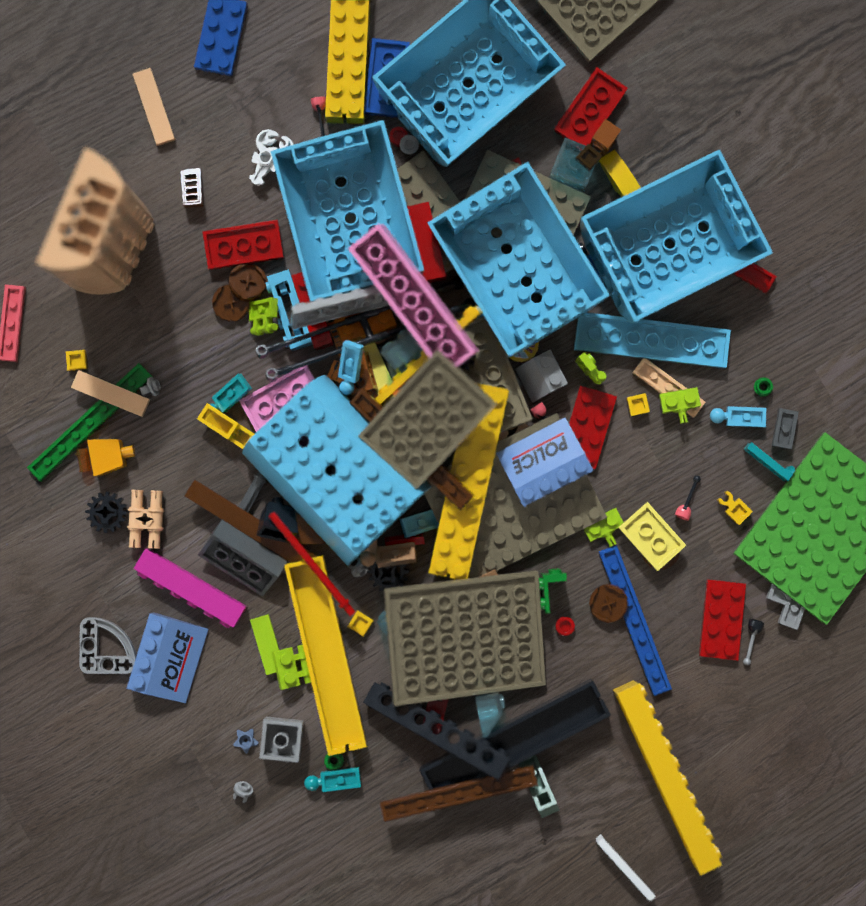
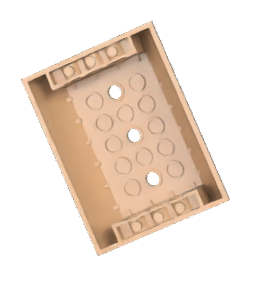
M85 148L37 264L77 291L101 295L124 290L126 286H129L132 280V270L138 266L140 260L138 256L140 251H143L146 247L147 240L145 239L148 233L152 232L154 223L151 213L110 164L93 151ZM84 190H89L88 197L81 198V193ZM76 209H81L80 216L73 218V212ZM68 228H73L72 235L65 237V231Z

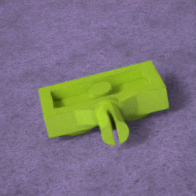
M697 387L659 394L662 414L678 413L680 424L688 423L686 411L701 407Z
M616 508L605 513L607 518L583 529L590 542L605 537L609 547L617 544L612 533L624 522Z

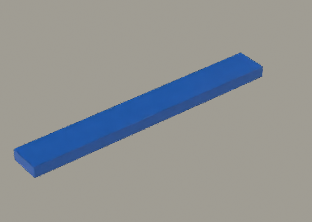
M617 545L598 551L610 584L617 585L627 595L628 608L623 618L653 696L672 690Z

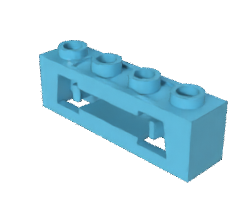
M289 269L267 276L268 282L265 284L268 293H272L274 298H278L280 318L277 321L280 330L284 329L286 334L283 340L287 341L301 336L300 328L294 329L295 336H292L290 331L292 327L284 302L277 291V288H279L282 296L289 294L293 307L300 303ZM286 284L289 285L291 293H288ZM307 326L302 327L304 334L309 333ZM310 337L287 345L286 348L290 347L294 351L313 345Z

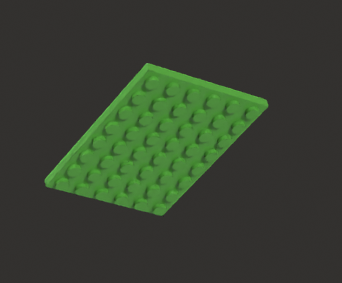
M826 432L820 436L796 468L791 478L784 484L733 552L740 560L825 625L828 624L866 572V463Z

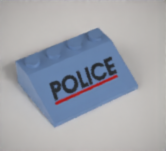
M566 418L496 453L523 506L594 471Z
M150 613L127 689L186 703L209 629L158 613Z

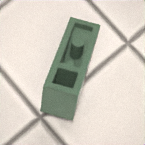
M536 755L518 763L520 768L531 765L534 767L538 786L530 787L529 790L541 817L543 818L560 811Z

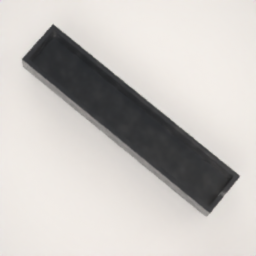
M590 678L475 739L478 741L484 739L492 744L491 748L498 751L500 748L509 753L508 757L512 760L507 768L509 769L611 716L604 700L600 697L601 694L594 681ZM470 744L467 747V753L473 754L477 750L475 744ZM449 752L419 768L429 790L489 776ZM489 753L484 756L485 763L493 762V754Z

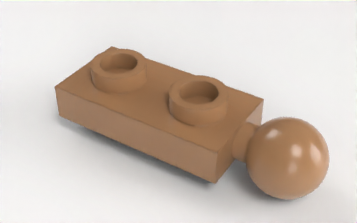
M414 542L376 547V554L370 551L363 552L360 556V562L366 567L372 566L377 562L378 568L416 563V545Z

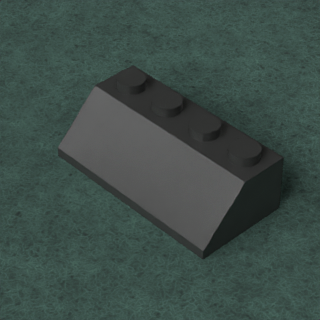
M224 520L220 521L198 553V556L261 596L277 580L287 562Z

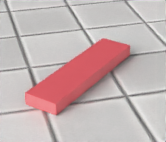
M5 285L0 325V361L17 362L26 290L24 286Z

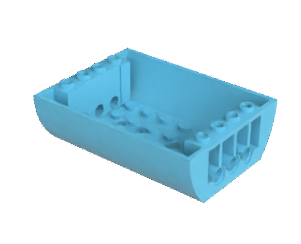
M528 162L427 222L476 304L483 311L484 317L509 357L531 347L590 311L610 296ZM499 228L502 231V235L499 238L493 237L491 235L492 229ZM504 244H508L512 247V251L509 254H504L501 251V247ZM529 277L532 280V284L525 287L521 284V279ZM539 293L542 297L541 302L534 303L531 300V295Z

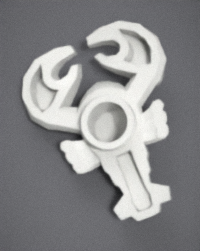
M269 129L263 130L258 134L256 146L260 153L254 152L252 162L257 164L255 174L250 175L249 179L258 186L265 183L263 177L270 170L272 172L276 171L270 151L278 148L268 146L277 141L276 139H271V137H280V135ZM282 136L286 145L284 146L283 142L279 143L280 148L294 145L293 141L286 136Z

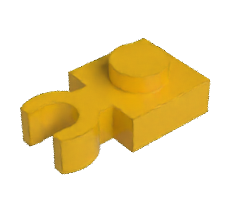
M725 491L724 493L728 496V500L724 502L721 498H718L717 501L719 504L728 507L724 512L737 525H740L753 511L740 498L734 501L733 495L729 491Z

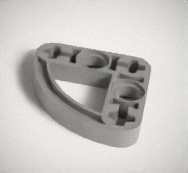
M98 617L83 619L80 624L79 666L81 671L87 674L131 673L136 660V651L129 636L118 625L106 619ZM89 621H91V624H94V628L90 630V635L95 634V637H84L85 634H89V629L85 628V624H88ZM99 627L110 631L119 639L127 656H99ZM87 640L94 642L95 646L91 651L86 650L84 646ZM84 653H94V656L90 657V663H94L90 670L85 666V663L88 662V656L84 657ZM106 659L112 660L114 664L111 670H106L103 666ZM117 659H119V663H125L128 659L129 663H132V667H129V670H127L126 666L118 667Z

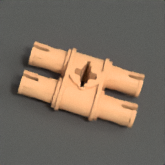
M131 490V507L128 509L129 526H127L128 530H130L128 547L141 548V530L147 529L149 531L148 548L160 549V534L164 529L162 522L163 512L165 511L162 508L163 491L151 490L150 508L144 509V490ZM145 514H147V517L153 518V520L147 521L146 525L145 521L139 520V518L145 517Z

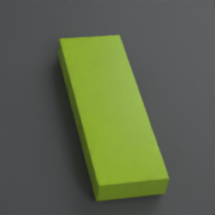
M267 614L251 619L250 622L266 675L276 673L272 652L280 649L270 615Z

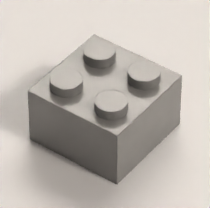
M265 717L263 719L259 759L299 762L301 758L304 720Z

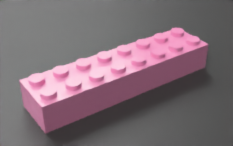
M385 224L376 225L348 248L429 358L438 349L459 367L479 352Z

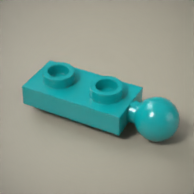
M237 374L212 397L215 404L211 403L210 405L225 413L244 397L252 387L242 374Z
M359 767L320 772L321 778L310 775L304 781L305 788L309 791H315L319 786H322V792L361 787Z

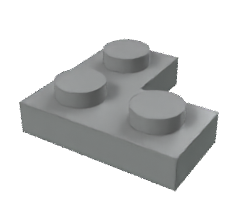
M771 583L766 598L784 605L778 623L798 630L805 609Z

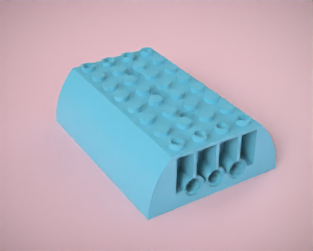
M463 0L372 78L382 99L388 105L392 103L397 110L398 119L417 138L418 142L438 164L447 167L560 72L566 64L510 0ZM494 55H500L502 61L494 63L491 58ZM471 79L474 84L472 87L467 88L463 85V81ZM442 103L445 109L442 112H437L434 109L435 104Z
M384 120L270 151L311 302L317 298L326 299L337 293L346 294L354 289H366L374 285L348 248L378 224H385L420 273L423 274L422 260ZM340 177L346 179V184L343 187L336 185V180ZM348 214L356 216L354 223L349 224L346 222L345 219Z
M720 149L580 219V229L584 245L606 285L618 312L627 321L632 323L773 253ZM699 223H706L708 230L706 232L700 231L698 228ZM665 240H673L674 248H667L664 244ZM638 256L641 260L640 265H633L631 257Z
M322 375L305 385L245 444L242 454L339 558L349 566L432 486L425 480L415 489L358 436L370 422L350 404L351 400L340 392L339 387L327 375ZM302 436H307L310 442L307 447L303 448L300 446L299 440ZM331 464L337 469L334 476H329L326 473L327 466ZM357 493H360L364 498L361 505H356L353 502V497Z

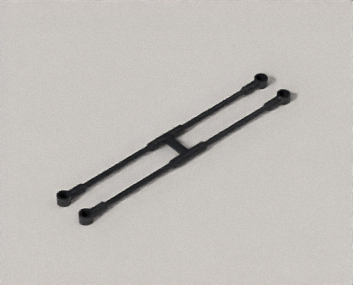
M456 276L453 281L442 284L433 290L435 293L445 292L454 288L459 290L464 287V282L460 276ZM467 298L464 303L451 307L449 311L453 315L465 311L469 308L466 305L468 303L472 304L474 308L475 301ZM389 305L345 318L344 321L281 343L277 342L268 346L259 345L256 348V354L258 358L264 359L269 353L280 350L284 346L357 322L361 323L366 338L354 343L362 346L389 338L390 335L402 332L408 328L404 325L390 331L386 330L373 334L367 319L377 316L381 312L393 309ZM342 348L291 366L287 365L278 369L269 368L266 371V379L274 382L279 376L291 373L292 370L340 354ZM264 350L265 353L261 354L259 351ZM274 373L275 376L270 377L269 374Z

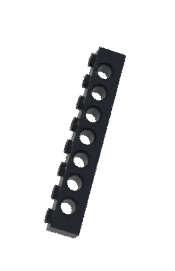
M374 682L363 701L366 706L501 781L512 761L508 757L509 753L500 748L498 751L491 748L492 744L484 739L478 741L474 738L475 734L466 729L462 732L457 729L458 725L450 720H447V722L441 720V715L433 710L430 713L423 710L424 706L420 703L394 706L392 692L390 691L391 687L383 682L380 685ZM386 697H392V703L389 706L383 705ZM403 706L409 707V712L406 715H400V709ZM421 715L425 716V723L418 725L416 723L417 718ZM436 725H442L443 727L440 734L433 733V728ZM454 734L459 735V742L451 744L450 737ZM470 744L477 746V750L473 754L467 753V747ZM489 753L493 754V762L485 763L484 756Z

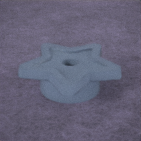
M253 729L247 732L237 730L238 739L233 745L241 747L247 754L251 746L258 745V741L253 738Z

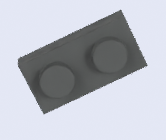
M778 409L771 446L792 449L798 411Z

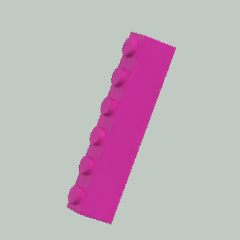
M149 548L144 550L133 568L138 571V576L146 580L147 578L152 579L155 586L164 589V587L169 589L172 596L178 599L181 597L186 599V604L195 609L197 607L203 609V614L212 619L215 616L220 619L219 623L227 628H230V626L235 627L247 608L243 603Z

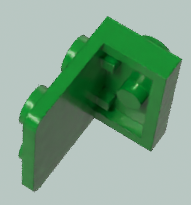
M560 568L548 569V573H540L539 590H542L540 606L545 614H550L548 582L567 581V573L562 572Z

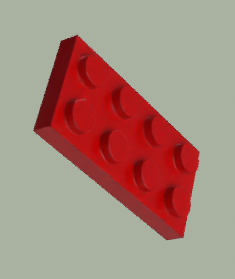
M596 67L554 128V131L583 150L587 144H590L604 120L609 118L628 88Z
M278 220L202 231L209 270L284 258Z
M580 385L569 425L591 467L596 470L617 396Z
M706 580L699 656L738 661L746 590L745 583Z

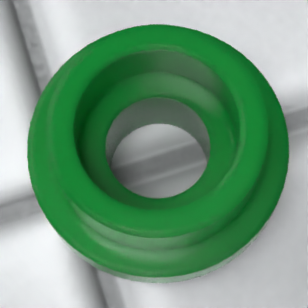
M759 378L754 383V391L759 396H768L773 391V383L768 378ZM761 384H765V391L760 389Z
M327 753L324 758L325 766L330 770L340 769L344 762L341 753L328 756ZM336 757L338 762L333 764L330 759Z

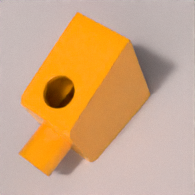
M120 439L87 440L93 476L100 477L127 466L125 458L135 456L134 446L123 447V442Z

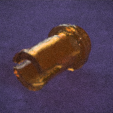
M88 448L76 449L77 453L75 455L78 457L79 472L92 471Z

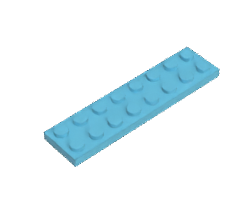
M586 312L577 319L574 350L727 368L731 330L639 319L632 323L620 316Z

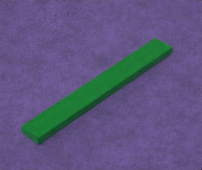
M138 363L116 386L137 393L140 390L139 388L147 383V379L153 376ZM98 400L27 468L42 482L120 408Z

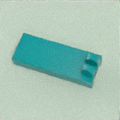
M752 442L748 443L743 449L782 481H788L795 472L794 466L782 467Z

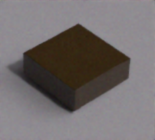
M587 144L575 157V160L590 172L602 158V155L590 144Z

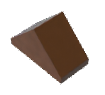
M298 514L296 516L298 527L296 539L300 544H325L324 540Z

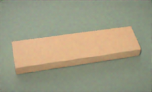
M151 68L133 73L156 145L159 146L174 141L175 137Z
M643 358L632 372L660 394L687 389L646 358ZM700 398L701 407L692 408L686 411V413L695 418L706 402Z
M78 370L71 386L75 390L141 417L144 416L150 401L148 398Z

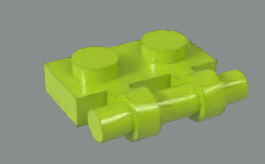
M270 297L250 302L249 321L253 322V327L250 329L252 335L271 334L278 329V325L272 323L273 318H277L278 298Z
M584 352L575 360L576 364L595 384H602L606 380V373L597 370L596 361L590 354L587 355Z
M303 644L297 646V654H293L292 647L272 652L280 690L299 686V677L303 676L305 684L311 683ZM300 659L301 671H297L295 660Z

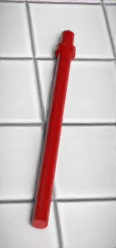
M275 512L271 513L268 517L340 604V609L343 608L349 616L353 615L356 611L349 604L348 598L345 599L278 515Z

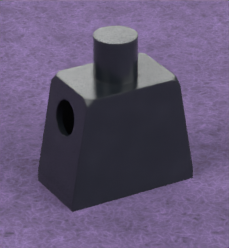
M274 497L272 502H268L261 512L256 536L289 543L268 516L275 512L296 537L298 535L295 511L293 507L283 505L281 497Z

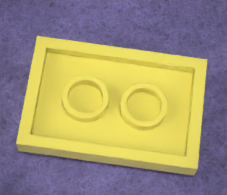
M648 502L618 527L656 571L660 570L686 546Z

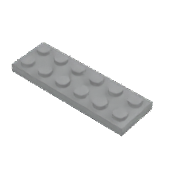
M374 284L366 289L358 288L350 293H337L330 298H317L313 302L306 304L304 302L298 303L291 309L290 323L292 330L389 306L390 304Z

